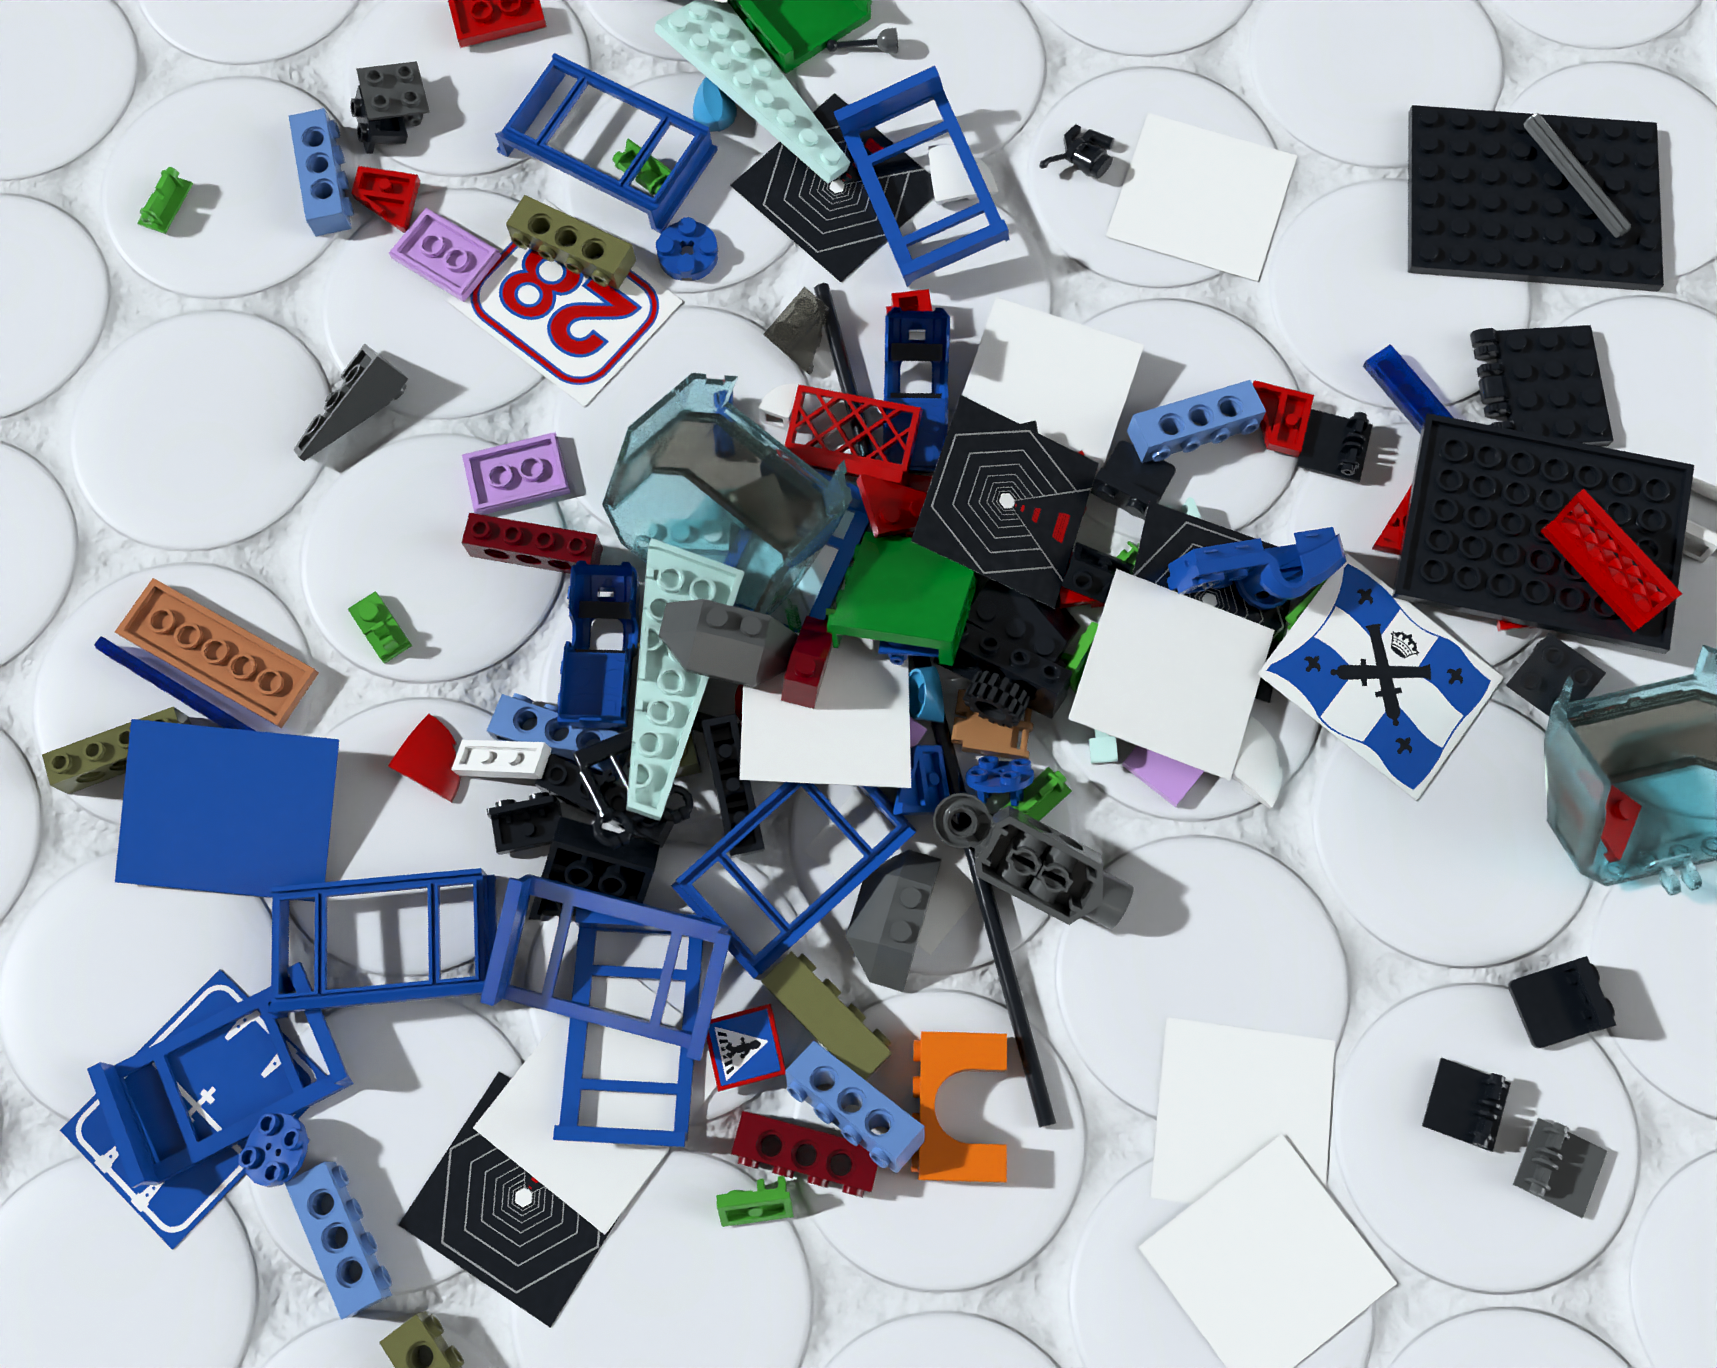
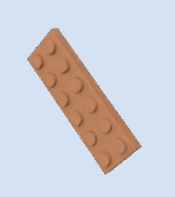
M152 578L115 630V633L281 729L319 674L314 668Z

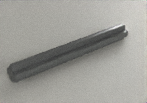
M1539 113L1530 116L1525 121L1524 128L1615 238L1625 235L1631 228L1630 222Z

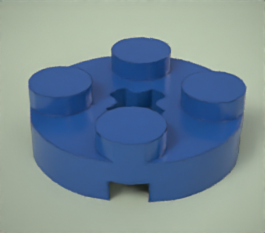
M685 217L679 222L670 225L661 233L656 241L658 260L662 270L676 280H682V278H692V281L699 280L707 276L717 264L718 246L714 233L706 225L696 222L693 218ZM683 247H693L694 253L692 255L689 253L680 254Z

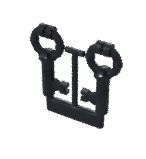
M633 728L575 751L573 754L581 771L578 776L598 813L593 823V836L599 843L613 848L614 851L621 848V845L624 847L630 844L629 840L633 834L632 823L648 817L638 814L630 819L622 811L614 810V808L610 807L600 788L605 784L610 785L616 782L614 776L610 777L612 775L611 769L603 771L602 775H593L591 769L587 768L611 759L628 792L629 780L616 756L631 750ZM630 761L626 762L627 768H630ZM673 783L668 797L674 793L680 794L685 801V806L678 808V810L670 811V813L664 808L661 818L678 824L682 820L685 821L690 818V813L693 809V796L684 787ZM614 818L622 821L625 831L609 838L604 836V832L601 830L603 823H608Z

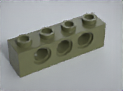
M527 195L523 196L506 222L511 241L516 246L522 249L530 248L538 252L547 261L553 262L555 260L564 264L571 272L575 274L583 273L603 287L610 286L618 290L636 262L632 244ZM575 243L572 246L566 247L567 244ZM595 256H601L598 259H592Z
M174 706L138 719L191 725L189 716ZM131 722L42 754L50 786L71 794L125 774Z
M426 1311L415 1314L379 1342L395 1368H462V1365H464L460 1352L453 1345L449 1347L441 1334L444 1333V1329L439 1320L433 1314L428 1315ZM423 1345L428 1346L433 1352V1361L430 1366L422 1364L419 1360V1350Z

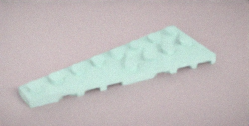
M694 0L656 21L654 31L825 182L830 183L848 170L850 165L849 159L728 1L723 3L712 0Z
M653 538L650 540L647 553L626 810L660 821L709 679L707 676L686 672L667 645L659 638L666 603L706 599L733 606L745 571Z

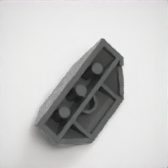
M706 599L666 603L659 631V638L667 645L686 672L748 687H755L781 672H785L798 638L795 632L770 615Z
M907 850L886 860L862 882L846 938L870 983L900 992L904 991L942 859Z

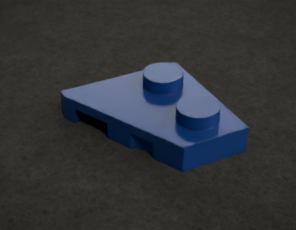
M915 745L910 747L911 788H898L893 809L894 816L934 815L939 803L944 798L950 796L942 745Z

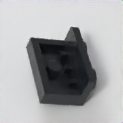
M548 792L532 794L529 796V800L516 802L514 799L498 801L495 803V807L486 809L487 816L492 821L496 853L499 855L552 844L559 818L562 816L560 801L555 795H549Z

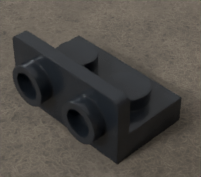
M358 86L355 98L351 99L350 108L352 116L357 118V136L359 142H363L366 154H373L376 143L406 144L408 134L403 117L368 121L361 88Z
M1076 542L1071 553L1069 568L1062 581V586L1105 604L1116 569L1132 575L1134 565Z

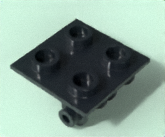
M1311 409L1302 450L1298 456L1296 467L1359 483L1373 424H1369L1367 414L1355 412L1354 416L1346 418Z
M1549 632L1543 640H1540L1535 645L1531 655L1508 681L1506 686L1563 726L1605 676L1606 672Z
M1441 1057L1422 1127L1493 1152L1511 1083L1505 1081L1506 1077L1495 1073L1488 1075Z

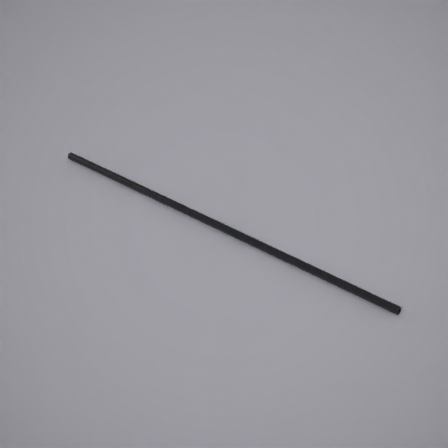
M820 283L814 287V292L841 392L859 396L829 284ZM844 401L847 414H850L853 411L847 401ZM854 403L856 408L861 406V404ZM862 412L860 415L862 416V418L864 419V421H865V423H866V420H865V417H864V413ZM857 417L849 421L853 437L864 431ZM869 436L856 443L859 456L866 457L874 451ZM913 656L915 668L932 666L930 657ZM944 711V723L931 721L930 723L936 745H942L949 794L967 793L954 744L951 742V733ZM959 812L955 814L957 824L965 825L971 820L967 813ZM964 848L1038 1126L1041 1128L1056 1124L992 884L976 876L975 848Z

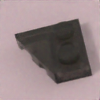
M804 287L763 335L810 375L814 368L812 363L816 349L821 343L822 328L826 324L830 309Z

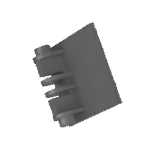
M417 61L356 68L368 121L404 116L411 126H418L421 124L423 114L430 113Z
M1538 1118L1513 1185L1583 1218L1607 1150L1568 1132L1569 1128L1563 1124L1554 1122L1553 1125Z

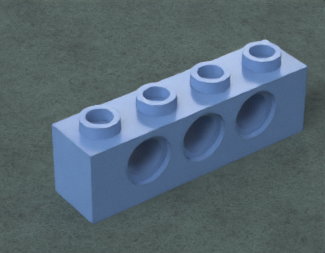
M325 108L289 115L305 219L315 237L352 229L349 216H354V211L350 198L346 197L345 190H349V183L345 172L341 171L340 164H345L342 149L336 142V139L340 138L336 120H330Z
M1247 380L1134 414L1127 433L1142 463L1151 460L1158 462L1180 451L1184 453L1194 451L1203 444L1210 442L1213 444L1221 443L1230 436L1239 433L1242 435L1250 434L1259 428L1266 410L1251 380ZM1164 431H1168V432L1172 433L1173 435H1169V434L1165 433Z
M514 693L513 697L501 695L487 728L490 736L497 741L545 742L552 748L550 754L575 765L577 763L573 757L574 752L585 748L589 740L599 739L602 741L625 732L618 727L594 729L577 728V726H559L557 722L558 707L550 704H545L544 707L532 704L533 700ZM537 718V724L533 729L523 730V724L526 720ZM562 728L569 729L568 736L564 740H554L556 731ZM629 751L616 756L622 768ZM611 759L587 768L591 769L592 773L602 775L603 771L611 769L612 775L610 777L614 776L616 781L620 777Z
M815 1041L785 1070L787 1090L790 1095L801 1103L806 1101L814 1108L815 1114L826 1124L832 1122L840 1128L844 1138L852 1145L858 1146L860 1144L869 1151L871 1159L881 1168L889 1167L897 1174L925 1142L924 1125ZM822 1084H830L833 1086L831 1089L827 1091H821L817 1089V1087ZM849 1105H856L860 1107V1109L856 1112H847L844 1110ZM876 1127H885L888 1129V1132L878 1135L873 1133L872 1130Z
M324 1161L290 1179L285 1185L342 1320L353 1317L392 1296L389 1289L392 1286V1281L387 1269L383 1265L379 1266L374 1254L377 1252L376 1242L371 1233L365 1232L360 1221L363 1218V1212L358 1201L355 1198L351 1199L346 1188L349 1184V1179L344 1168L341 1165L337 1166L336 1162ZM329 1193L333 1197L334 1206L326 1214L322 1210L321 1202L323 1197ZM341 1227L345 1228L348 1233V1241L344 1247L338 1246L335 1241L336 1232ZM354 1261L359 1262L363 1269L362 1276L357 1282L349 1274L350 1266Z

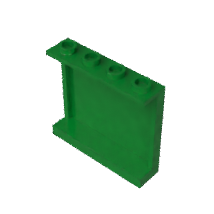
M727 0L760 45L785 74L826 49V44L830 39L838 41L871 19L872 0Z
M866 531L862 543L857 544L855 547L853 566L847 568L844 590L840 589L837 594V609L835 613H830L828 618L827 632L832 634L833 648H839L843 635L938 649L939 664L953 666L981 574L911 542V537L891 535L874 538L873 532Z

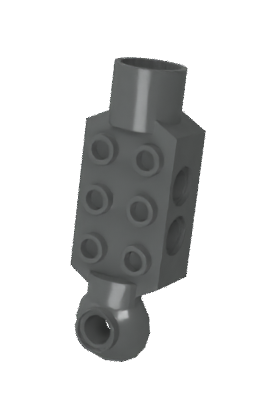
M967 793L952 794L944 798L936 807L933 824L939 839L948 846L958 849L975 848L976 876L1068 925L1086 916L1109 929H1113L1126 912L1134 887L1104 871L1101 854L1009 805L992 814L981 800ZM959 812H964L971 817V820L965 825H959L953 821L952 817Z

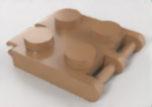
M959 689L955 714L965 716L966 718H954L951 742L962 745L963 752L1029 760L1030 752L1027 751L1029 732L1033 731L1034 725L1031 722L1032 709L1026 708L1024 721L1020 720L1018 726H1013L1012 728L1006 725L1004 727L999 726L997 722H994V724L989 722V719L986 717H979L978 712H972L963 700L966 690ZM1019 731H1022L1020 749H1017Z

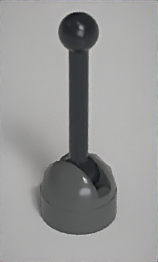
M897 28L884 29L877 39L842 42L830 39L826 47L829 51L834 52L837 48L877 45L884 53H898Z

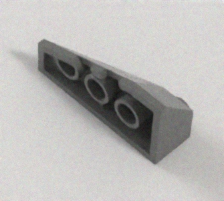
M364 344L340 377L344 379L341 388L335 392H330L327 396L324 415L319 414L313 418L294 448L297 456L301 460L306 461L389 405L393 399L397 400L404 393L407 387L405 383L408 378L372 348Z

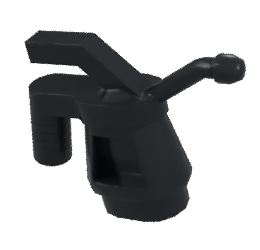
M1075 124L1064 134L1063 141L1066 153L1042 160L1039 167L1044 169L1051 162L1065 159L1070 163H1074L1085 175L1089 177L1094 176L1099 179L1109 169L1113 161V157L1108 155L1107 151L1103 148L1110 150L1114 138L1089 129L1084 135L1073 142L1072 140L1081 132V126ZM1091 144H1096V145L1102 146L1103 148H1100V147H1097V146H1094V145H1091Z

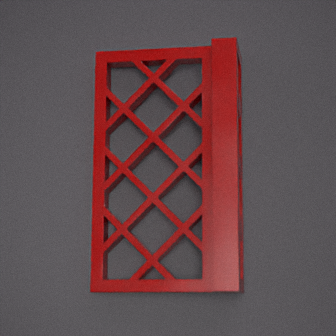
M798 384L785 446L780 447L778 457L809 468L853 477L865 474L909 487L911 478L909 469L923 409L921 407ZM805 394L816 395L823 406L807 415L803 408ZM823 397L832 399L826 403ZM841 400L847 401L853 412L837 421L830 408ZM854 403L863 404V405H861L859 408H856V406L854 405ZM871 406L878 407L883 418L868 427L860 414ZM884 409H889V410H894V411H892L891 413H889V414L887 415V413H886V411H885ZM826 411L834 425L819 434L812 420ZM901 412L913 414L910 427L899 434L891 419ZM857 417L864 431L849 440L842 426ZM888 423L895 437L880 447L872 432ZM808 424L815 438L805 445L795 443L797 430ZM838 430L845 444L835 451L829 450L823 439ZM908 435L907 442L905 443L903 438ZM869 436L876 450L866 457L859 456L853 445ZM897 442L904 449L902 464L890 462L884 453L885 450ZM819 443L822 448H817L813 446ZM847 449H850L852 454H847L843 452H845ZM880 454V456L882 457L883 461H882V460H877V459H874V458L877 457V456Z
M1585 489L1576 494L1557 517L1541 530V533L1633 632L1637 631L1682 595L1681 591ZM1613 552L1618 554L1619 559L1614 555ZM1637 578L1642 580L1643 585L1638 581Z

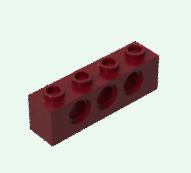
M469 513L461 542L470 557L571 574L572 565H575L579 560L586 561L587 564L599 565L603 551L597 534Z
M742 1111L731 1154L739 1156L738 1164L758 1169L760 1162L774 1166L772 1173L792 1179L794 1172L809 1175L807 1183L828 1188L829 1181L843 1185V1193L862 1198L864 1191L872 1192L878 1165L871 1159L869 1151L860 1144L854 1146L845 1138L746 1111ZM776 1135L780 1138L782 1147L777 1155L769 1157L763 1152L762 1143L767 1136ZM805 1144L812 1145L817 1153L815 1162L809 1166L801 1165L796 1157L797 1150ZM837 1154H846L851 1159L852 1167L846 1175H836L831 1169V1161Z

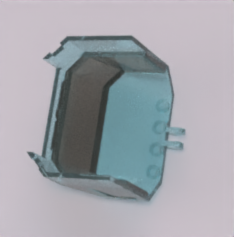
M691 373L628 427L602 505L620 543L646 564L648 546L651 538L745 571L733 606L771 615L795 591L838 527L852 501L850 487H847L845 480L847 472L845 460L838 465L829 482L728 402L738 376L724 375L723 379H709L706 377V374Z
M1702 645L1693 674L1569 702L1574 682L1568 676L1561 694L1552 706L1544 737L1547 823L1578 872L1604 886H1611L1658 874L1660 884L1670 896L1676 895L1681 892V884L1674 870L1679 869L1681 879L1686 884V887L1689 890L1691 889V891L1702 887V879L1695 865L1717 861V649ZM1611 785L1642 806L1621 860L1612 863L1603 855L1608 850L1601 841L1606 822L1607 811L1605 806Z

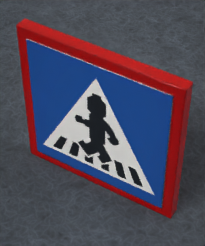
M771 1004L711 1019L707 1043L718 1092L785 1075L786 1067Z

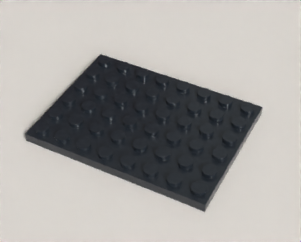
M1419 105L1411 106L1408 112V273L1659 292L1664 286L1657 122L1540 114L1630 222V230L1625 235L1615 238L1524 128L1525 121L1533 114Z
M1427 413L1423 419L1392 598L1666 654L1670 651L1676 600L1637 631L1633 632L1541 533V530L1557 517L1576 494L1585 489L1678 588L1694 465ZM1613 552L1614 555L1619 559L1618 554ZM1637 578L1638 581L1643 585L1642 580Z

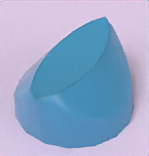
M705 77L694 99L693 118L696 122L709 127L710 132L722 131L734 123L737 116V107L728 95Z
M931 666L911 670L909 673L910 717L918 720L944 723L943 693L937 668Z

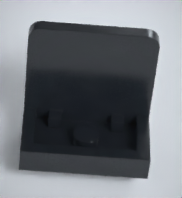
M1120 441L1105 467L1100 468L1090 493L1145 521L1149 501L1159 503L1175 474L1176 468L1164 460L1158 462L1151 460L1142 463L1134 445L1126 441Z
M1587 956L1511 980L1508 983V989L1533 1047L1538 1049L1586 1033L1616 1026L1613 1018L1615 1016L1613 1005L1608 998L1604 997L1599 985L1600 976L1598 970L1589 962Z

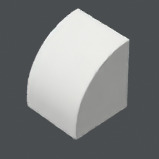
M783 384L773 388L765 395L759 406L760 421L762 423L788 431L798 384Z

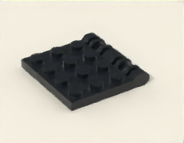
M1591 325L1498 331L1493 328H1483L1470 333L1472 348H1475L1473 350L1475 359L1497 360L1496 363H1485L1477 368L1478 377L1482 378L1478 381L1482 404L1488 405L1484 407L1485 417H1507V421L1494 422L1489 425L1600 447L1609 446L1614 441Z

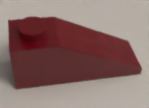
M806 616L785 673L781 701L812 709L815 708L833 646L832 634L827 632L828 621Z

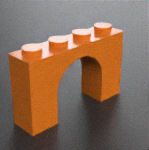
M921 1031L920 1040H914L913 1061L920 1062V1076H913V1098H919V1113H912V1117L925 1126V1142L911 1157V1172H918V1180L1007 1182L1006 1144H970L957 1141L945 1133L939 1125L935 1114L937 1091L941 1084L950 1076L967 1071H1007V1034Z

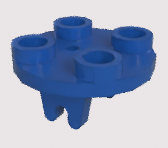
M996 756L979 758V765L973 766L965 775L967 785L977 790L978 799L986 804L987 798H991V793L1009 792L1011 806L1018 807L1019 801L1024 799V788L1032 784L1034 780L1031 761L1024 758L1012 761H999V758Z
M267 1113L261 1116L257 1126L250 1133L245 1148L239 1155V1165L245 1168L246 1174L254 1183L269 1188L283 1185L295 1176L303 1165L308 1150V1143L311 1140L308 1138L304 1124L297 1117L284 1113Z

